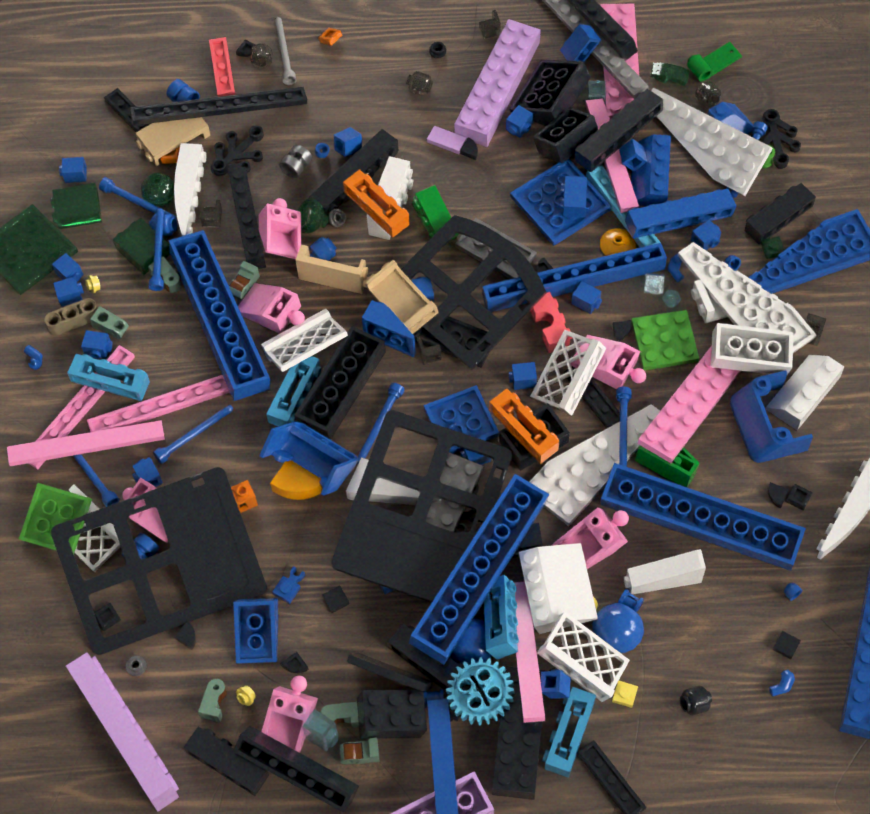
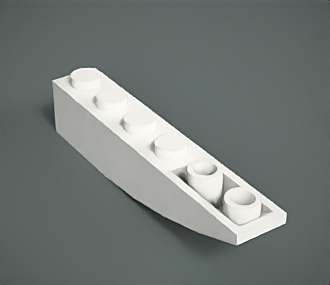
M181 143L175 171L174 195L177 219L182 236L193 233L191 225L192 222H195L196 217L194 209L198 207L197 192L201 191L200 177H203L204 174L202 165L203 162H206V152L203 151L202 144Z
M870 458L868 462L863 461L859 469L862 472L860 477L855 476L851 487H853L852 492L847 491L842 500L845 505L843 508L839 507L834 515V518L837 520L834 524H829L825 532L828 535L826 540L821 539L817 550H819L817 558L822 559L852 533L869 511Z

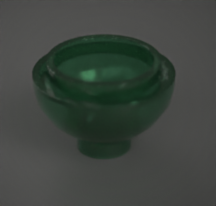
M164 173L149 175L141 185L143 200L155 206L168 204L175 197L174 180Z
M308 198L301 203L298 209L301 212V233L310 234L317 231L320 227L325 228L327 226L329 216L324 213V209L319 201L314 198Z

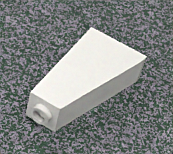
M361 457L347 487V499L354 500L369 460ZM378 478L369 501L416 505L420 493L417 490Z
M701 549L629 568L627 575L624 576L625 587L629 588L631 594H638L701 583L706 569Z

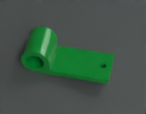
M728 42L704 58L699 54L692 55L688 59L687 67L702 82L742 58V55L731 42Z

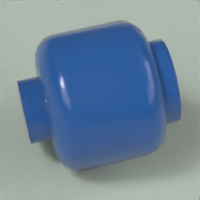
M164 213L163 236H172L177 230V220L172 214ZM156 214L153 215L149 222V228L154 235L156 230Z
M320 237L310 245V250L312 251L310 256L329 261L336 256L335 250L337 248L329 237Z

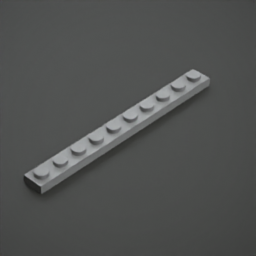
M542 0L572 33L579 24L590 25L568 0ZM593 28L601 41L592 54L635 99L639 93L648 88V85Z

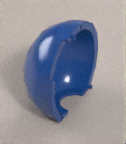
M612 603L604 606L597 612L598 619L593 620L592 632L618 652L626 653L633 650L641 642L644 635V624L639 614L633 609L621 603Z
M472 619L450 654L452 660L455 662L459 661L462 664L465 661L468 665H471L472 658L475 660V663L479 662L480 657H482L483 663H486L489 658L491 659L492 655L486 651L484 620Z

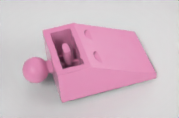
M278 198L274 200L273 204L267 203L259 213L258 230L265 252L296 259L301 247V212L287 209L286 201Z
M254 283L238 306L243 317L279 334L284 332L290 322L293 325H298L305 320L304 314L298 311L301 307L298 294L283 287Z
M591 335L586 336L588 339L600 341L606 347L592 377L615 389L622 387L629 375L635 383L645 381V371L641 368L633 369L637 363L640 351L622 342ZM585 343L579 347L581 353L587 351L590 344ZM580 360L572 362L571 366L578 368Z
M140 478L134 488L129 487L123 491L122 497L124 500L157 488ZM144 499L133 503L134 509L146 505ZM150 508L128 517L164 542H168L157 508Z
M597 508L552 545L581 543L588 569L612 555L628 542L617 526L626 525L629 516L625 511L619 510L614 513L612 520L605 510ZM606 534L610 536L608 540L605 538Z
M295 676L290 683L292 690L281 686L273 689L262 732L300 753L313 719L318 698L301 693L306 689L307 681L303 676ZM280 699L283 701V705L279 704ZM301 705L303 711L297 710V706Z

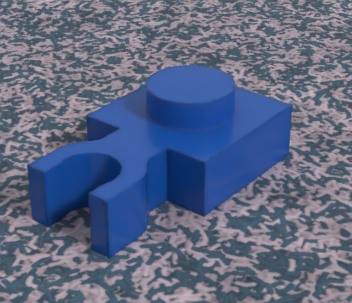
M294 566L290 571V577L286 578L283 576L272 592L274 596L288 604L292 602L301 588L297 582L302 581L305 576L303 571L299 576H295L294 573L297 569Z

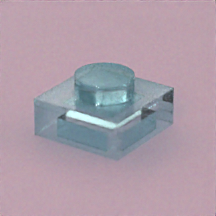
M588 81V99H606V81Z
M646 273L644 293L663 295L665 275Z

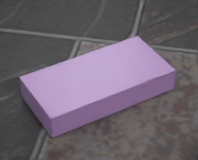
M437 126L433 127L427 138V143L456 154H460V149L466 141V137Z

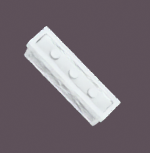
M324 309L307 318L301 324L295 325L262 343L261 346L267 359L270 362L272 361L283 372L343 339L348 334L330 316L329 311Z
M564 330L530 397L542 403H548L550 406L572 416L606 347L598 340H591ZM567 337H572L574 344L565 347ZM585 343L590 344L587 351L581 353L579 346ZM576 348L578 355L569 358L567 351ZM564 353L566 360L557 364V357ZM579 359V367L572 370L571 363ZM567 365L569 372L560 375L558 368ZM555 370L557 377L548 381L547 376L549 372ZM571 376L570 384L564 387L562 380ZM559 381L560 389L552 392L550 385ZM547 387L548 394L542 397L538 396L540 390ZM562 393L563 398L560 404L555 403L553 397Z
M75 485L69 489L71 493L87 497ZM92 501L88 513L99 510ZM109 523L101 526V536H91L90 530L87 531V537H79L78 541L87 540L86 550H78L76 546L75 553L92 571L96 572L121 547L113 524ZM104 539H113L116 542L110 549H104ZM91 540H100V549L90 550ZM90 553H100L99 560L93 565L90 562Z
M567 612L561 614L544 645L537 652V654L557 669L564 671L563 673L571 677L573 681L589 693L595 694L596 698L601 702L612 697L615 692L613 689L630 661ZM564 620L571 624L572 631L564 632L562 624ZM579 633H584L587 636V644L580 643ZM573 634L576 645L568 646L565 635ZM561 636L563 647L558 648L551 643L554 637ZM596 645L603 648L605 656L597 657ZM583 647H590L591 658H584ZM577 648L578 660L571 658L569 649ZM614 657L622 662L620 667L613 669L611 658ZM606 659L608 670L601 671L598 660ZM593 661L596 672L587 670L585 662ZM602 674H610V685L603 682Z

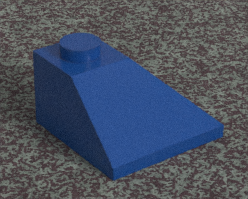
M721 102L708 110L709 116L747 135L752 133L753 124L735 104Z

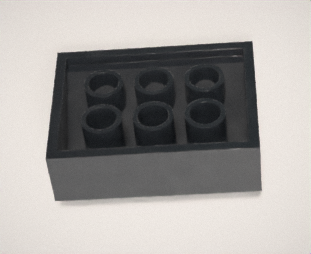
M541 60L509 110L513 112L519 105L533 113L534 122L547 126L574 105L591 75L583 61Z

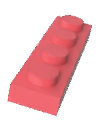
M226 37L211 39L209 43L218 97L235 95Z

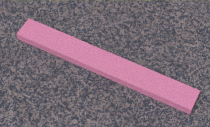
M601 98L586 101L587 112L594 115L598 129H600L604 123L610 121L604 100ZM618 149L604 161L620 212L624 213L633 208H639L626 166L622 164Z
M119 345L108 357L107 361L115 365L123 364L128 366L135 356ZM84 385L35 442L66 437L105 391ZM46 460L28 464L38 470Z
M223 375L87 419L90 432L131 426L230 393Z
M160 420L7 447L8 461L10 466L165 440L162 421Z
M514 582L516 586L515 600L517 603L516 617L518 620L517 635L519 637L516 662L524 723L545 721L533 619L525 582Z

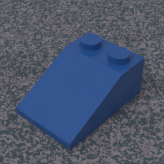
M372 300L362 316L363 331L385 341L386 346L414 357L416 355L414 335L386 304Z
M278 598L238 599L234 601L236 663L277 662Z

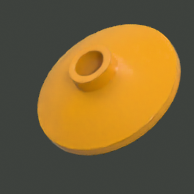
M614 228L602 235L600 249L605 256L636 249V242L627 230Z

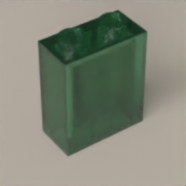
M95 183L52 190L53 197H50V202L55 211L52 212V219L54 223H57L59 229L102 222L99 192Z
M139 218L137 221L132 222L123 232L118 233L113 242L116 249L145 275L149 272L148 266L154 263L155 230L142 218ZM162 238V257L167 258L170 255L169 243Z

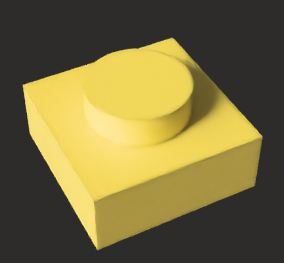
M618 681L612 702L632 708L638 686Z

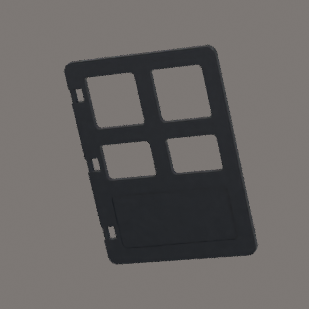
M395 410L388 411L384 417L331 561L333 569L432 603L478 532L475 531L477 522L484 523L496 504L512 458V452L508 448ZM397 427L438 441L426 476L422 477L384 464L385 455ZM452 446H457L493 459L494 462L481 496L440 482V477ZM496 468L502 470L500 479L493 477ZM378 478L419 491L420 495L412 516L407 517L369 503ZM438 497L476 511V516L468 536L426 522L433 498Z
M220 467L204 471L57 524L51 530V536L93 653L97 655L108 653L183 625L187 621L191 622L234 606L233 602L238 599L258 597L267 590L265 579L224 469ZM203 478L205 484L193 488L192 481ZM144 499L146 505L134 509L133 503ZM150 508H157L170 543V549L146 559H141L127 518ZM85 521L86 527L75 531L73 524ZM113 524L126 560V565L94 578L83 580L69 539L103 525ZM171 564H177L191 605L162 616L155 601L147 574ZM132 580L147 621L144 624L105 638L102 636L89 596L92 593Z

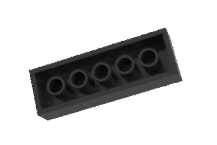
M351 326L347 332L348 336L344 337L294 415L295 422L305 424L330 440L386 353L385 341L354 326Z
M506 666L505 673H510L511 678L509 680H513L514 684L510 688H514L515 694L510 695L514 701L507 702L510 709L503 708L505 716L500 715L492 795L534 800L542 721L524 723L517 667ZM539 670L540 682H541V672H546L545 670ZM542 694L543 705H544L545 695Z

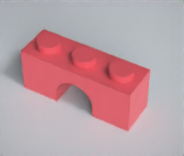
M550 292L546 293L530 310L535 323L548 321L552 324L550 327L542 329V340L548 353L554 351L563 331H570L569 328L566 329L563 313L558 311L557 299L553 298ZM567 337L565 347L570 345L572 337Z

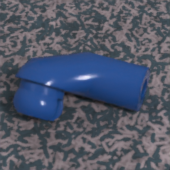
M678 254L670 259L668 271L676 282H680L684 278L679 270L682 260Z
M31 345L26 346L24 353L31 357V362L28 363L29 367L34 370L39 369L42 366L43 355Z
M784 670L781 673L782 679L780 684L769 687L772 697L791 690L795 676L790 670Z

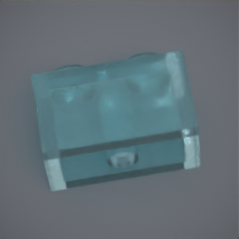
M314 709L302 726L306 739L327 752L329 747L333 748L339 738L336 723Z

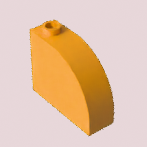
M292 460L285 461L270 482L273 492L293 500L309 499L321 494L323 490L320 484V477Z

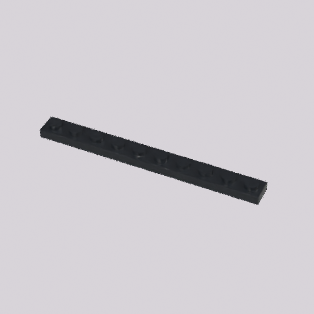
M304 87L130 107V115L134 126L306 105L308 99Z

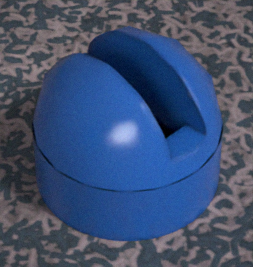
M318 143L315 148V155L320 159L326 158L329 154V146L325 143Z
M729 255L724 261L734 271L741 265V260L734 255Z
M795 583L787 584L784 589V593L790 601L797 598L803 591Z

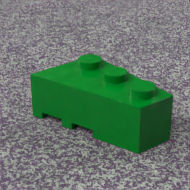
M435 185L415 193L412 206L428 230L431 239L452 217ZM459 233L455 234L451 240L456 239Z
M641 445L638 448L635 459L641 465L684 487L689 486L696 475L700 463L684 447L672 463L662 459Z

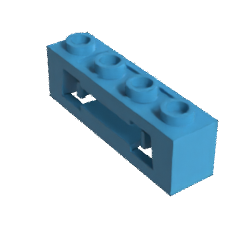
M310 356L290 367L266 414L268 423L282 426L295 422V413L313 387L315 378L320 376L322 367H320L318 358ZM299 374V378H301V381L291 399V405L289 407L287 401L297 383V376Z
M76 354L67 373L71 382L142 401L150 383L147 373L141 369L133 370L123 364L115 365L105 359H94L87 354Z
M505 575L498 578L484 600L486 651L496 660L517 653L519 643L517 635L518 620L516 617L517 603L515 600L516 586Z
M572 687L570 698H564L563 704L566 705L564 712L559 711L556 723L559 724L557 731H552L549 740L552 743L551 749H546L542 760L546 762L545 770L569 778L595 703V694ZM575 706L573 715L578 716L579 720L569 746L570 755L568 760H566L568 749L561 747L571 718V708ZM585 708L584 715H581L582 709ZM557 748L560 749L558 755H556Z

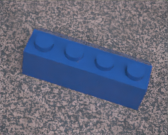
M653 134L638 141L639 144L644 146L648 162L635 172L632 171L631 184L639 206L664 203L668 198L671 136Z

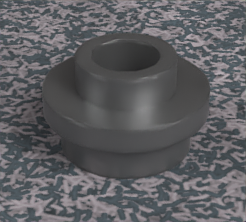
M333 209L329 213V222L332 226L341 227L345 223L346 215L340 209Z
M133 656L126 663V670L131 676H140L147 668L146 661L140 656ZM134 663H139L137 668L132 667Z

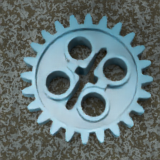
M480 657L478 663H475V660L472 658L471 665L464 661V668L462 669L457 666L458 674L451 673L453 680L447 681L451 687L446 689L447 694H449L447 700L452 702L450 704L451 710L456 709L455 715H461L462 721L469 718L471 725L475 720L478 721L479 725H481L482 720L490 724V718L498 721L497 714L505 716L503 708L509 710L510 706L507 702L514 701L513 697L510 696L515 694L514 688H510L514 686L513 680H509L511 678L510 673H505L506 669L504 666L499 668L497 661L492 665L490 658L486 663H483L482 657ZM482 675L490 676L485 681L480 680V677ZM472 676L475 677L490 706H486L480 692L477 691L471 679ZM464 685H471L469 690H461ZM492 692L500 693L496 698L489 697ZM474 702L481 703L478 708L471 707Z

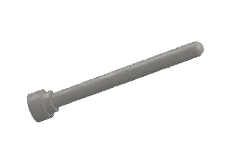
M277 17L275 24L284 66L282 79L285 85H292L297 81L296 74L291 70L282 19Z

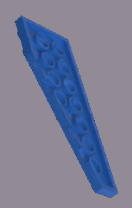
M858 209L824 220L820 223V226L814 230L812 229L804 238L796 241L780 253L776 259L768 262L764 268L758 272L756 271L748 278L772 294L869 261L870 229Z

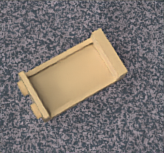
M202 117L152 123L136 132V144L140 150L146 152L145 156L148 161H153L158 166V159L180 147L181 143H187L200 134L206 139L210 136L208 124Z
M301 245L296 257V266L300 280L360 294L363 293L364 287L367 288L365 283L369 277H367L368 267H366L365 260L361 259L359 267L310 257L308 246Z
M394 260L384 264L381 270L376 274H372L365 283L369 292L379 302L386 304L412 334L439 313L437 306L426 298L397 266Z

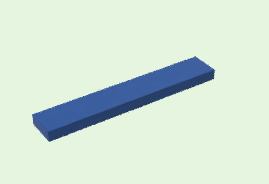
M447 698L429 700L427 703L436 814H458L449 702Z

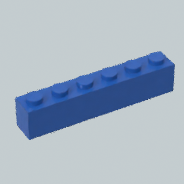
M718 189L710 193H700L692 197H683L656 205L651 204L647 207L633 208L628 211L625 223L632 239L705 223L708 220L714 221L731 217L737 205L729 189Z

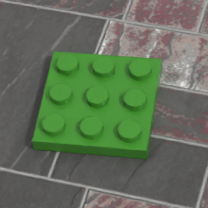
M687 310L632 318V328L638 351H640L639 356L643 370L699 362V355Z
M38 483L19 539L56 550L51 536L52 528L57 524L87 514L92 499ZM85 521L73 524L75 531L82 529ZM80 534L69 539L73 554Z

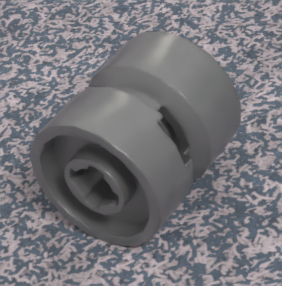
M296 144L279 165L286 175L296 179L313 158L306 148Z

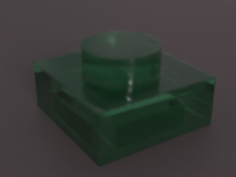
M780 236L764 239L761 242L766 259L778 257L785 250Z

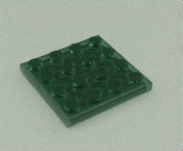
M33 204L0 227V275L20 295L54 271L52 264L65 253L72 257L78 252L77 247Z

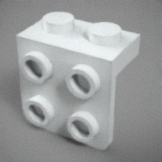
M702 280L694 281L691 295L697 303L699 314L703 317L704 322L709 323L728 317L706 291Z

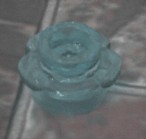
M667 290L662 296L664 304L668 307H675L680 303L681 298L676 290Z

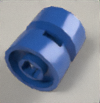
M181 79L174 80L166 92V96L173 102L197 100L200 98L199 93L192 87H188L189 85Z
M139 533L134 539L141 559L154 556L160 549L151 538L143 533Z

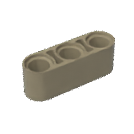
M83 299L48 313L44 321L50 334L60 335L91 323L90 319L98 307L93 299Z

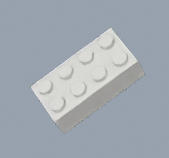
M389 156L378 185L384 189V192L389 197L392 196L397 205L402 208V205L406 204L408 199L407 192L413 186V179H411L413 169H410V161ZM367 214L369 235L390 240L391 236Z
M717 323L712 332L711 367L773 374L786 370L787 375L792 369L793 332Z

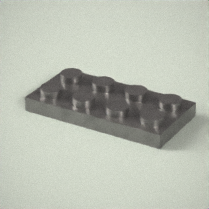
M477 218L473 220L497 232L511 242L530 263L535 259L537 252ZM461 235L455 243L456 248L480 262H483L493 251L487 245L465 235ZM506 260L502 261L494 269L509 279L519 277Z
M449 453L440 482L472 493L483 471V466ZM435 497L432 500L426 522L454 532L465 510V506Z

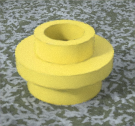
M89 275L88 280L85 281L87 290L96 293V291L100 290L99 279L97 276Z
M240 687L236 691L239 703L246 706L253 704L256 696L250 687Z

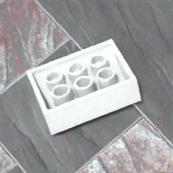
M581 543L535 547L519 552L533 624L539 634L552 631L563 612H567L580 623L598 619ZM566 620L562 623L563 628L571 626Z

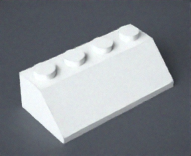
M808 355L765 409L795 430H798L839 380L844 366L829 356Z

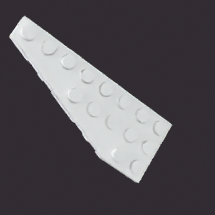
M653 88L652 92L663 98V111L657 115L658 119L715 181L746 196L773 148Z
M694 242L678 252L679 258L697 280H702L706 291L734 325L793 332V353L816 337L815 332L793 306L779 300L773 293L770 294L762 289V286L739 271H734L725 262H720L711 253Z
M649 405L627 417V461L640 447L637 444L638 439L660 412L653 405ZM620 422L549 460L530 480V483L549 494L544 508L567 526L571 525L606 486L614 463L619 464Z

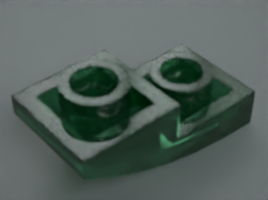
M653 63L650 77L665 84L668 80L685 86L688 82L689 70L668 63Z

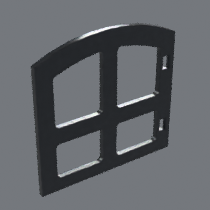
M456 215L401 268L410 280L417 273H422L448 295L437 308L439 313L422 327L471 370L547 293L531 263L511 242L480 223ZM457 233L473 238L493 249L489 256L461 284L454 282L431 262V259ZM506 260L519 275L528 291L499 319L474 299L471 293L502 261ZM526 300L529 304L521 311L519 306ZM457 307L465 309L489 330L471 350L465 349L440 327L442 322ZM486 341L490 345L481 352L478 348Z

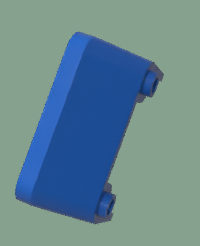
M786 370L755 378L734 393L730 400V407L748 454L757 463L808 451L813 439L812 434L793 438L787 428H772L760 396L767 395L770 391L783 387L787 376Z
M291 422L272 428L259 455L262 458L272 455L276 461L281 463L292 460L320 477V484L323 488L321 494L324 496L339 489L358 461V457L300 422Z

